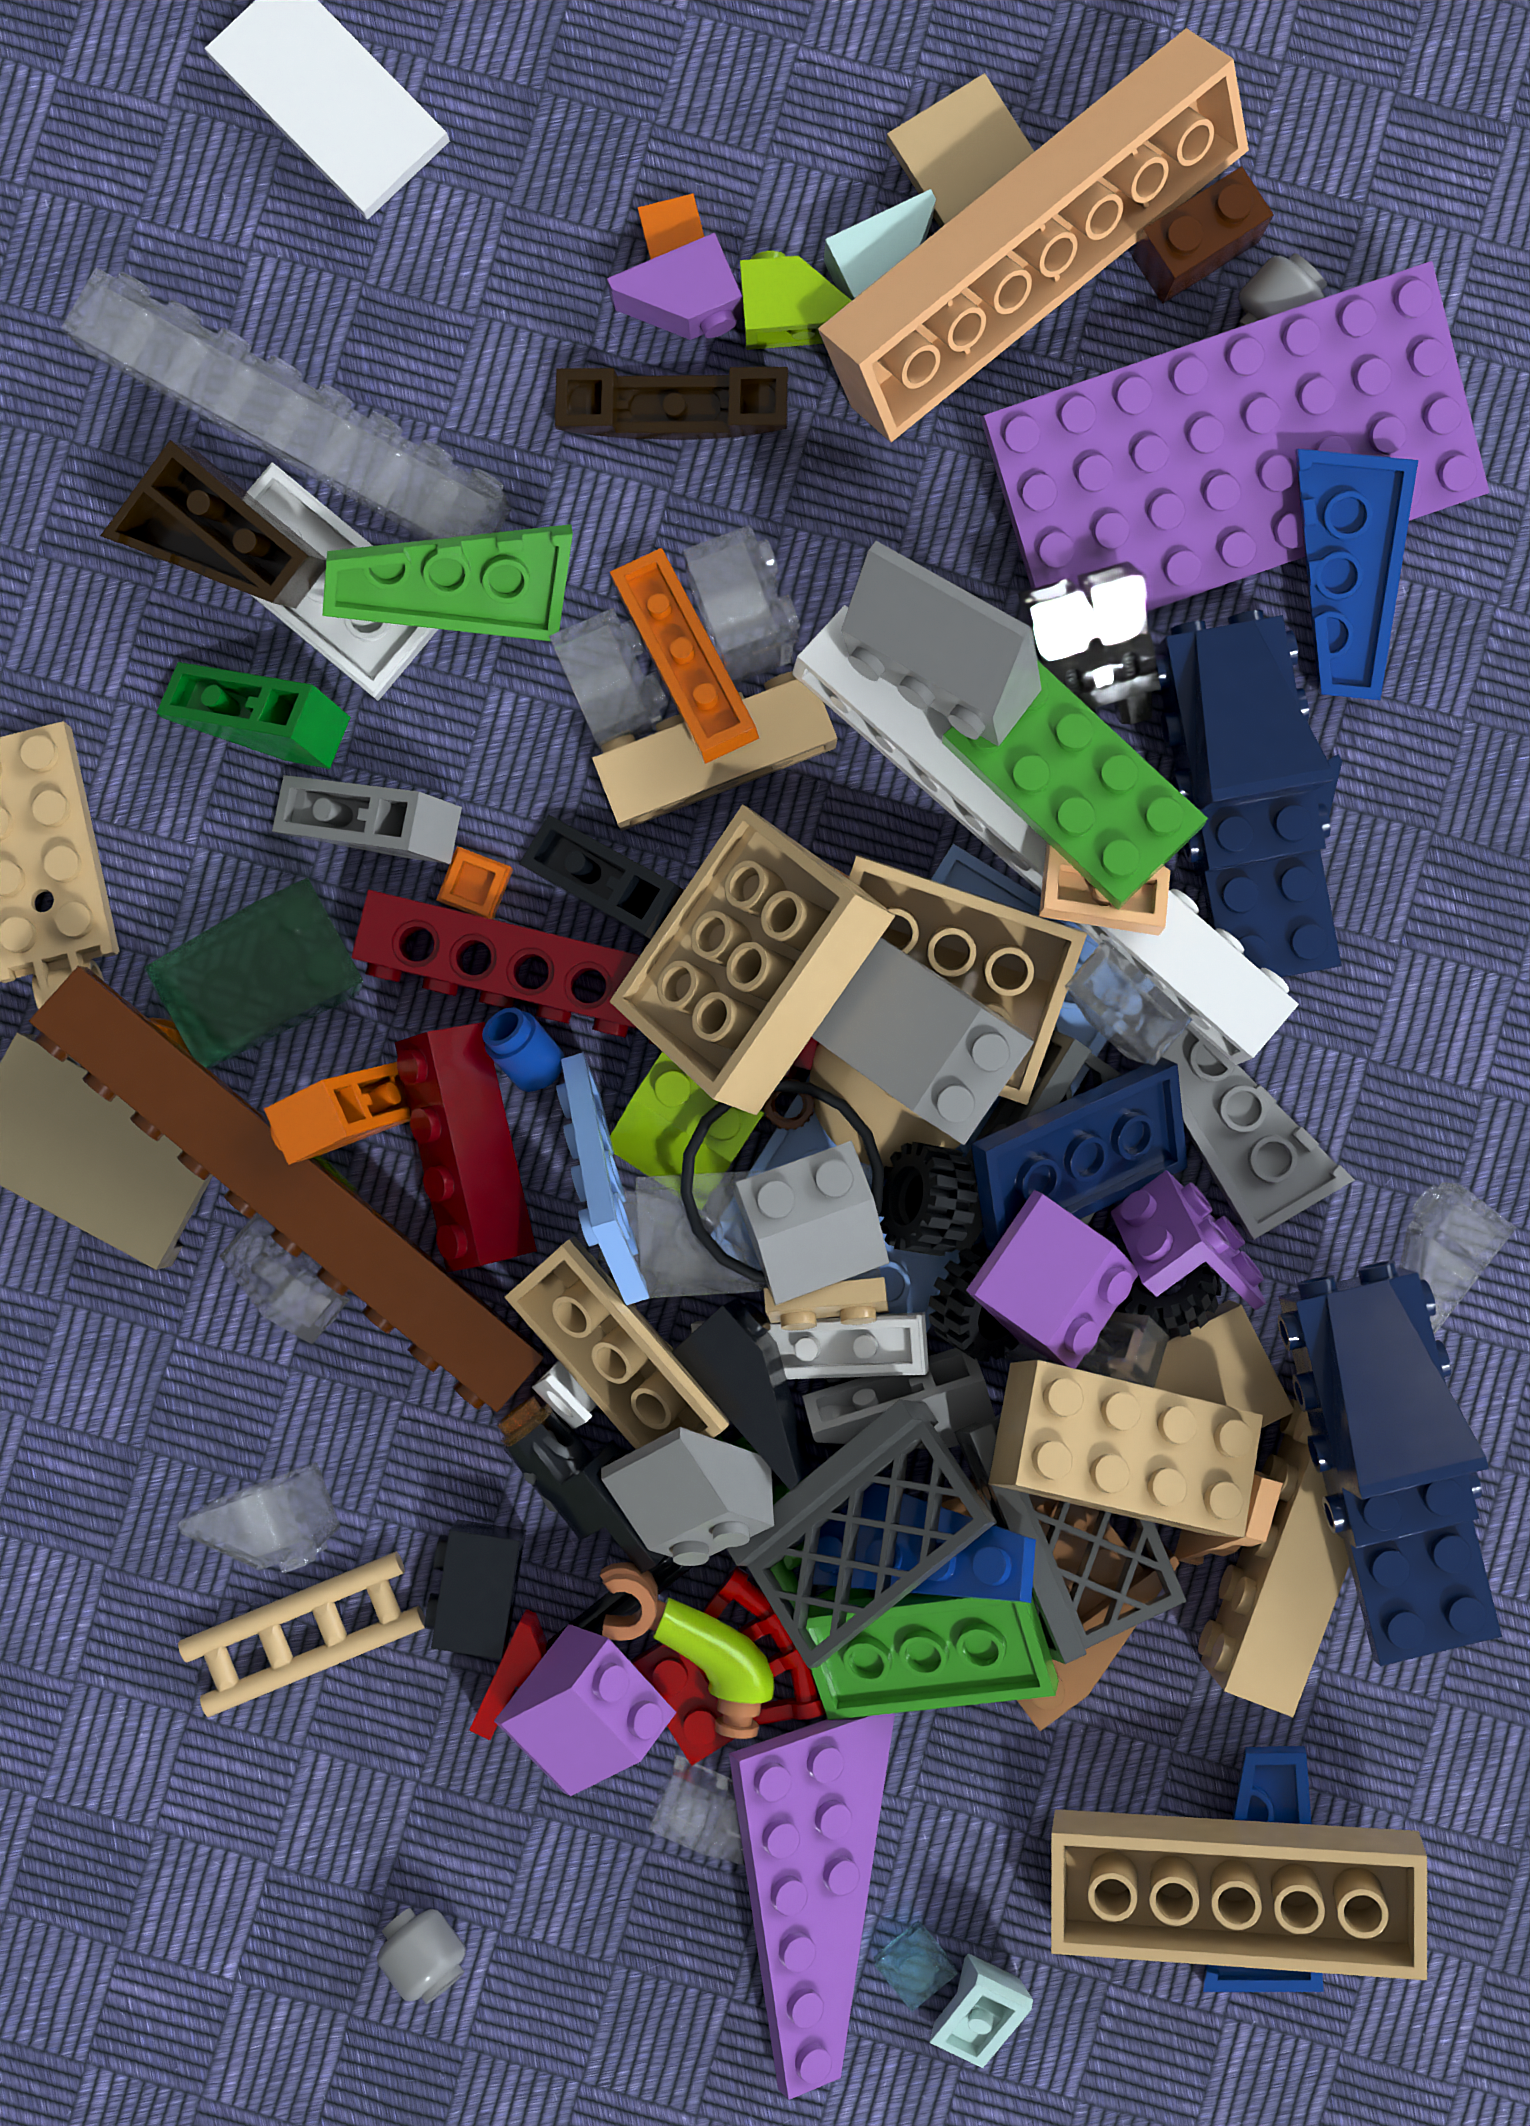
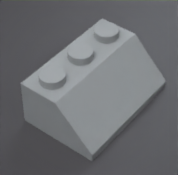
M874 542L868 550L841 629L849 653V663L858 673L869 680L877 681L879 678H882L896 686L902 697L913 706L921 710H927L930 706L947 716L950 724L964 736L974 740L981 736L999 747L1042 690L1032 628L880 542Z

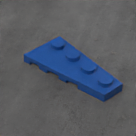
M1305 1746L1245 1747L1232 1820L1312 1825ZM1205 1965L1202 1982L1203 1992H1324L1323 1974L1315 1972Z

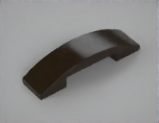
M730 367L729 375L617 376L614 368H556L555 427L557 430L587 435L659 440L717 439L787 429L789 369L788 367Z

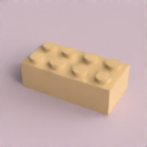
M1041 1360L1010 1363L988 1484L1210 1536L1244 1538L1263 1415Z

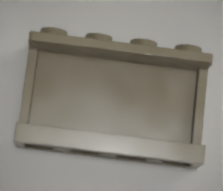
M17 1032L0 1062V1186L155 1270L171 1267L183 1247L177 1241L213 1175L210 1174L206 1180L196 1176L177 1159V1156L183 1151L165 1135L159 1141L152 1139L130 1120L135 1110L120 1097L116 1096L109 1102L90 1088L82 1079L88 1071L72 1057L69 1056L64 1062H61L35 1041L37 1035Z

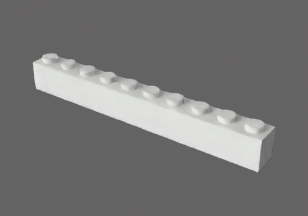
M844 605L797 656L792 675L1041 893L1047 842L942 744L943 734L952 727L947 716L930 706L927 710H921L913 706L902 697L896 686L882 678H879L877 681L869 680L851 666L848 661L849 653L841 631L848 611V607ZM1171 889L1168 892L1166 926L1159 936L1074 922L1235 1065L1254 1058L1299 1005L1287 994L1289 987L1281 977L1269 969L1257 968L1242 954L1244 948L1233 935L1220 928L1214 930L1197 915L1199 909L1194 901L1177 889Z

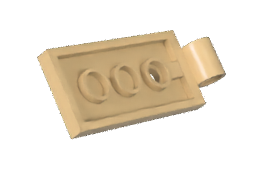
M64 721L0 737V982L7 983L15 981L16 978L33 974L32 989L37 1007L40 1009L77 966L88 967L104 981L97 963L92 959L102 956L110 957L120 952L72 728ZM42 892H51L54 898L52 907L48 911L38 912L35 908L36 897Z

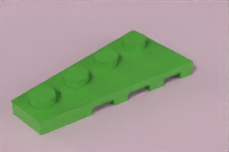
M572 524L327 551L322 616L558 642L573 536Z

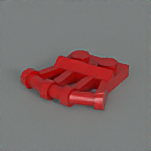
M739 1566L734 1567L701 1612L717 1619L726 1606L734 1599L754 1614L757 1618L737 1630L749 1637L753 1642L764 1635H771L780 1650L767 1659L773 1678L786 1670H790L795 1695L793 1698L761 1703L760 1715L753 1717V1720L762 1725L789 1719H811L825 1714L826 1712L820 1694H818L811 1669L805 1664L764 1593L747 1581L749 1576L747 1572ZM661 1642L631 1660L635 1668L676 1711L667 1727L691 1766L736 1739L720 1735L715 1731V1720L723 1716V1714L717 1710L718 1698L708 1691L709 1680L701 1668Z

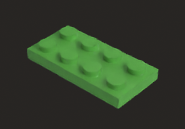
M1037 660L1042 690L999 747L981 736L976 740L970 739L957 731L953 726L943 734L942 744L1119 910L1205 825L1208 818Z
M909 1593L820 1666L810 1668L828 1720L1050 1697L1056 1695L1059 1683L1033 1597L1031 1603ZM874 1597L849 1600L848 1604L865 1607L874 1600ZM809 1605L806 1629L815 1644L818 1645L830 1636L833 1609ZM847 1612L846 1622L855 1614Z

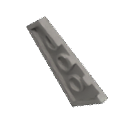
M1176 1012L1130 1038L1145 1064L1161 1057L1178 1064L1184 1130L1249 1239L1255 1240L1355 1180L1341 1165H1337L1318 1146L1319 1143L1303 1127H1299L1276 1104L1277 1101L1261 1085H1257L1239 1065H1235Z

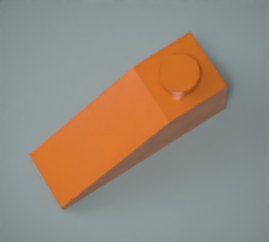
M397 1062L320 1080L264 1108L271 1125L272 1139L278 1149L283 1152L288 1165L325 1154L410 1121L411 1117L404 1082L398 1074Z

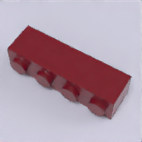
M485 1022L427 1031L394 1042L398 1056L397 1070L401 1080L404 1082L411 1113L410 1127L414 1138L417 1140L424 1170V1189L430 1198L437 1227V1246L444 1258L447 1272L483 1266L537 1251L494 1061L487 1054L482 1037Z

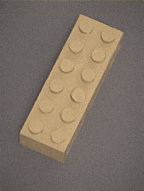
M1291 1399L1290 1403L1295 1412L1281 1418L1280 1432L1285 1434L1277 1456L1271 1454L1267 1458L1261 1472L1283 1483L1267 1541L1253 1547L1243 1546L1236 1566L1231 1564L1225 1570L1219 1587V1598L1223 1599L1216 1621L1209 1620L1206 1623L1199 1640L1198 1652L1203 1655L1200 1662L1225 1692L1294 1717L1350 1563L1344 1539L1337 1535V1533H1332L1325 1517L1322 1498L1328 1495L1322 1472H1317L1310 1456L1307 1438L1313 1434L1307 1411L1303 1412L1298 1401Z
M1055 1809L1051 1833V1954L1427 1980V1854L1419 1831Z

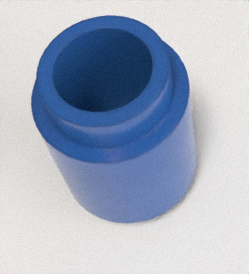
M511 1007L497 1012L486 1023L482 1037L487 1054L520 1090L525 1092L537 1091L550 1086L558 1078L562 1070L561 1059L565 1058L564 1052L532 1014L521 1012L519 1009Z

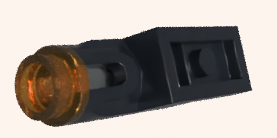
M534 1395L515 1407L497 1423L496 1426L504 1434V1437L501 1439V1442L505 1445L504 1451L524 1474L525 1480L537 1491L546 1507L550 1511L558 1512L579 1540L587 1538L605 1527L641 1574L655 1567L665 1555L647 1549L601 1480V1468L625 1456L614 1440L591 1453L575 1431L563 1419L557 1417L548 1403L541 1405Z

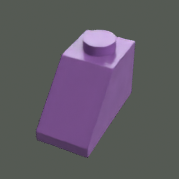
M715 233L607 278L610 298L615 311L689 340L702 335L706 338L721 336L734 328L737 323L736 320L743 318L742 294Z

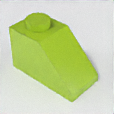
M764 251L753 255L749 260H740L746 350L824 344L818 328L852 301L800 256H785L784 253L779 251Z

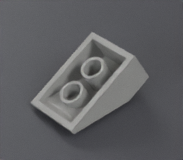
M882 937L878 940L811 1036L904 1106L963 1145L966 1144L1034 1043L1028 1033Z

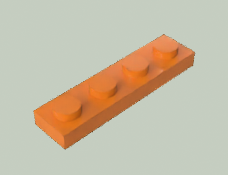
M657 549L610 571L613 584L705 764L759 739L757 728L663 549Z

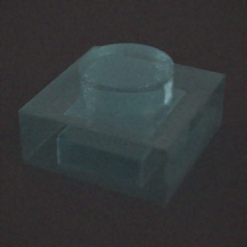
M919 1920L874 1956L875 1967L912 2012L957 1975L956 1965Z

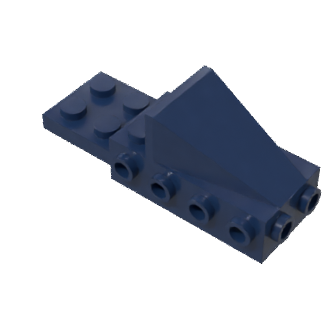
M1252 610L1228 617L1229 625L1207 629L1205 621L1202 620L1176 625L1170 628L1171 635L1166 636L1154 649L1155 655L1151 656L1150 667L1154 687L1156 690H1161L1165 713L1161 715V728L1166 747H1172L1176 770L1172 771V785L1208 818L1205 825L1183 848L1187 861L1189 863L1193 862L1195 876H1201L1209 924L1214 930L1220 928L1233 935L1244 948L1242 954L1257 968L1269 969L1279 977L1341 967L1342 964L1321 857V850L1326 848L1325 838L1330 836V818L1325 804H1318L1316 789L1333 781L1334 778L1332 768L1308 724L1309 706L1306 693L1303 688H1296L1293 666L1297 665L1298 662L1296 637L1292 630L1286 631L1283 615L1264 618L1263 610Z
M1383 1261L1359 1267L1357 1269L1358 1277L1338 1282L1335 1281L1334 1275L1307 1279L1297 1283L1299 1291L1278 1296L1282 1309V1314H1278L1280 1335L1288 1351L1292 1350L1297 1374L1293 1375L1292 1378L1294 1392L1303 1412L1307 1411L1313 1434L1307 1438L1310 1456L1317 1472H1322L1328 1495L1322 1498L1325 1517L1332 1533H1337V1535L1344 1539L1373 1660L1379 1666L1502 1637L1473 1520L1480 1519L1475 1499H1479L1482 1496L1477 1472L1489 1469L1486 1455L1446 1385L1445 1377L1451 1375V1364L1444 1344L1440 1340L1435 1341L1430 1316L1436 1314V1304L1430 1285L1425 1279L1420 1280L1418 1272L1396 1267L1395 1261Z

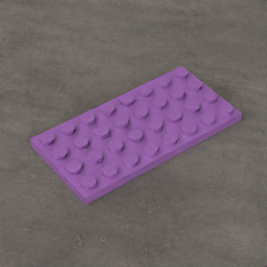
M1432 261L980 417L1048 644H1054L1305 557L1296 449L1419 460L1409 521L1490 493Z

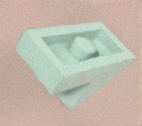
M967 1954L964 1958L957 1994L935 2020L930 2043L984 2068L1032 2009L1033 1999L1018 1977L971 1954Z

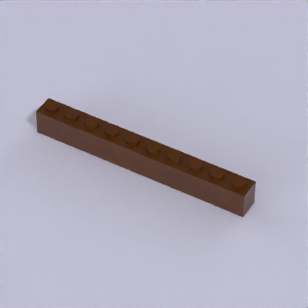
M77 966L29 1020L33 1026L41 1031L35 1037V1041L61 1062H64L69 1056L72 1057L88 1071L82 1079L90 1088L109 1102L116 1096L120 1097L135 1110L130 1120L138 1128L156 1141H159L163 1135L169 1138L183 1150L177 1156V1159L187 1169L202 1180H206L210 1174L229 1188L224 1198L235 1209L249 1219H252L256 1213L260 1214L275 1227L274 1231L270 1234L275 1242L296 1258L303 1251L322 1266L316 1274L325 1284L341 1296H344L348 1290H351L367 1304L362 1313L373 1324L387 1334H390L394 1328L399 1330L413 1342L407 1349L409 1353L432 1372H435L439 1366H442L458 1381L453 1385V1389L476 1409L479 1410L486 1403L494 1411L498 1412L544 1359L539 1347L450 1272H447L443 1266L316 1159L309 1158L288 1165L283 1152L278 1149L272 1139L271 1125L265 1116L88 967Z

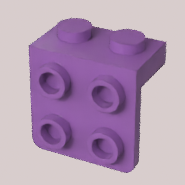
M1166 1170L1143 1188L1130 1194L1123 1203L1111 1211L1142 1284L1156 1297L1206 1261L1254 1310L1266 1304L1258 1287V1284L1264 1280L1263 1275L1245 1252H1240L1239 1250L1240 1247L1245 1245L1243 1237L1226 1216L1216 1220L1210 1214L1213 1211L1211 1205L1193 1183L1190 1182L1183 1187Z

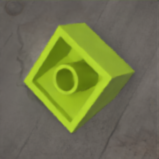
M662 1052L633 1095L610 1135L615 1155L681 1197L683 1153L701 1117L717 1105L719 1101L713 1100ZM732 1107L711 1124L695 1156L692 1193L699 1210H702L764 1115V1112L761 1110L757 1115Z

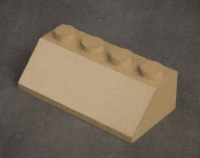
M575 1236L561 1245L504 1297L635 1450L678 1427L714 1438L729 1425L727 1416L672 1354L673 1348L652 1327L634 1303L625 1304L618 1286Z

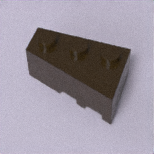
M169 440L100 535L268 602L295 609L326 569V558L197 450Z

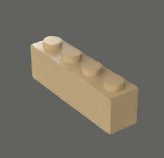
M793 671L768 680L764 683L766 691L744 699L742 692H738L757 728L759 739L706 764L680 714L659 722L655 726L657 730L655 734L637 741L633 734H629L601 746L603 754L592 759L620 830L629 829L835 749L838 738L824 702L792 675Z

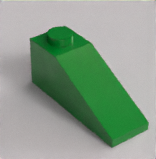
M182 662L177 663L156 712L163 719L275 758L326 769L331 768L351 718L313 684Z

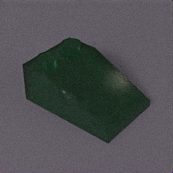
M308 877L252 903L144 967L188 1052L208 1069L359 995L364 982Z

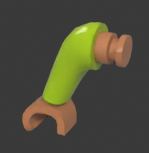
M632 1562L613 1563L601 1569L600 1577L603 1580L602 1583L610 1593H630L641 1604L640 1609L632 1615L617 1616L606 1614L602 1636L617 1641L633 1640L643 1635L648 1629L653 1630V1638L683 1655L705 1672L709 1680L708 1691L718 1698L717 1710L723 1714V1716L715 1720V1731L720 1735L736 1739L756 1737L759 1724L753 1720V1717L760 1715L761 1703L770 1701L773 1698L774 1678L766 1656L754 1642L726 1623L670 1597H667L665 1602L658 1600V1585L653 1575L648 1570L641 1574Z

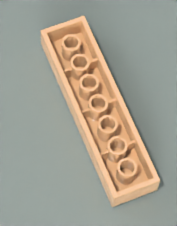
M1184 29L821 325L818 331L851 408L887 440L893 442L1139 240L1145 227L1185 203L1249 151L1234 59L1189 29Z

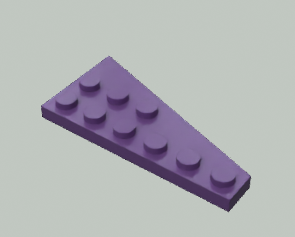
M895 1713L835 1720L827 1719L729 1753L778 2090L788 2100L841 2078Z

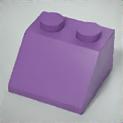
M1034 1190L966 1291L1021 1344L1061 1366L1076 1369L1083 1357L1095 1346L1099 1333L1117 1306L1129 1295L1138 1273L1135 1266L1115 1244L1047 1196Z
M568 1624L494 1722L564 1794L572 1796L641 1762L676 1714V1711L609 1638Z

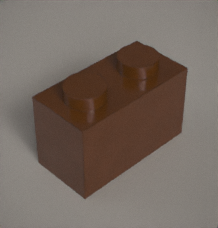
M1241 166L1142 230L1132 258L1162 304L1258 244L1274 214Z

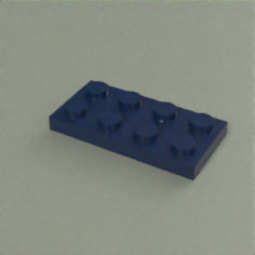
M1161 1057L971 1143L986 1249L991 1252L994 1250L1034 1190L1044 1194L1080 1220L1128 1197L1166 1170L1171 1175H1174L1188 1168L1178 1064Z

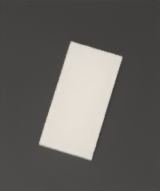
M255 0L205 47L209 58L367 220L450 142L447 132L318 0Z
M273 462L247 491L249 495L325 558H327V551L373 546ZM326 569L296 609L274 604L251 595L377 701L380 700L439 630L435 628L322 616Z

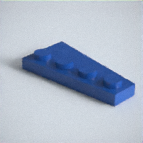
M1296 449L1295 455L1318 693L1322 695L1381 700L1419 460Z
M873 1483L864 1491L861 1517L885 1521L889 1487ZM903 1493L899 1524L924 1528L928 1501ZM848 1505L838 1513L847 1514ZM941 1507L938 1531L955 1534L973 1518ZM830 1519L821 1527L817 1553L841 1557L846 1522ZM859 1525L855 1560L879 1565L884 1529ZM993 1525L910 1593L1031 1603L1036 1539ZM898 1532L893 1568L910 1571L920 1562L923 1536ZM937 1539L935 1550L947 1540ZM816 1561L813 1585L837 1587L840 1565ZM853 1568L851 1588L876 1590L878 1573ZM891 1576L890 1586L901 1577Z

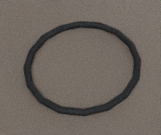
M781 1080L774 1091L808 1094L839 1110L862 1137L873 1171L871 1192L879 1216L882 1210L884 1167L872 1131L845 1100L811 1082ZM719 1102L701 1117L683 1153L680 1195L692 1233L714 1259L722 1266L754 1282L767 1283L761 1270H757L727 1255L703 1227L692 1193L695 1156L711 1124L732 1108L730 1105Z

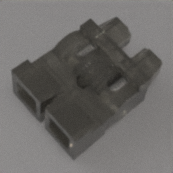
M1129 561L1078 575L1079 588L1068 578L1018 593L1025 624L1030 626L1033 631L1037 660L1095 714L1096 707L1114 702L1117 719L1122 725H1132L1152 718L1151 691L1161 689L1158 672L1156 671L1155 650L1149 632L1144 598H1147L1145 578L1141 571Z

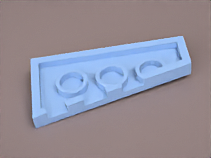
M584 1052L561 1059L565 1083L556 1085L563 1113L566 1119L572 1118V1123L563 1126L566 1142L574 1160L579 1159L580 1165L571 1167L573 1183L580 1201H587L588 1208L578 1211L579 1220L588 1246L599 1244L626 1305L649 1299L645 1279L640 1273L633 1256L639 1253L634 1232L629 1225L623 1205L626 1199L612 1156L615 1153L601 1094Z

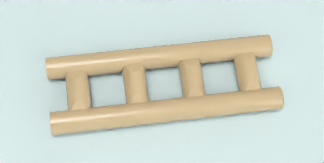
M397 1551L180 1640L178 1648L182 1659L188 1663L204 1656L217 1688L200 1696V1703L204 1714L207 1717L214 1716L424 1629L425 1616L422 1609L416 1606L401 1612L389 1583V1579L405 1573L399 1553ZM367 1589L379 1622L347 1635L334 1602ZM313 1612L325 1644L293 1657L280 1624ZM258 1634L271 1667L239 1679L227 1646Z

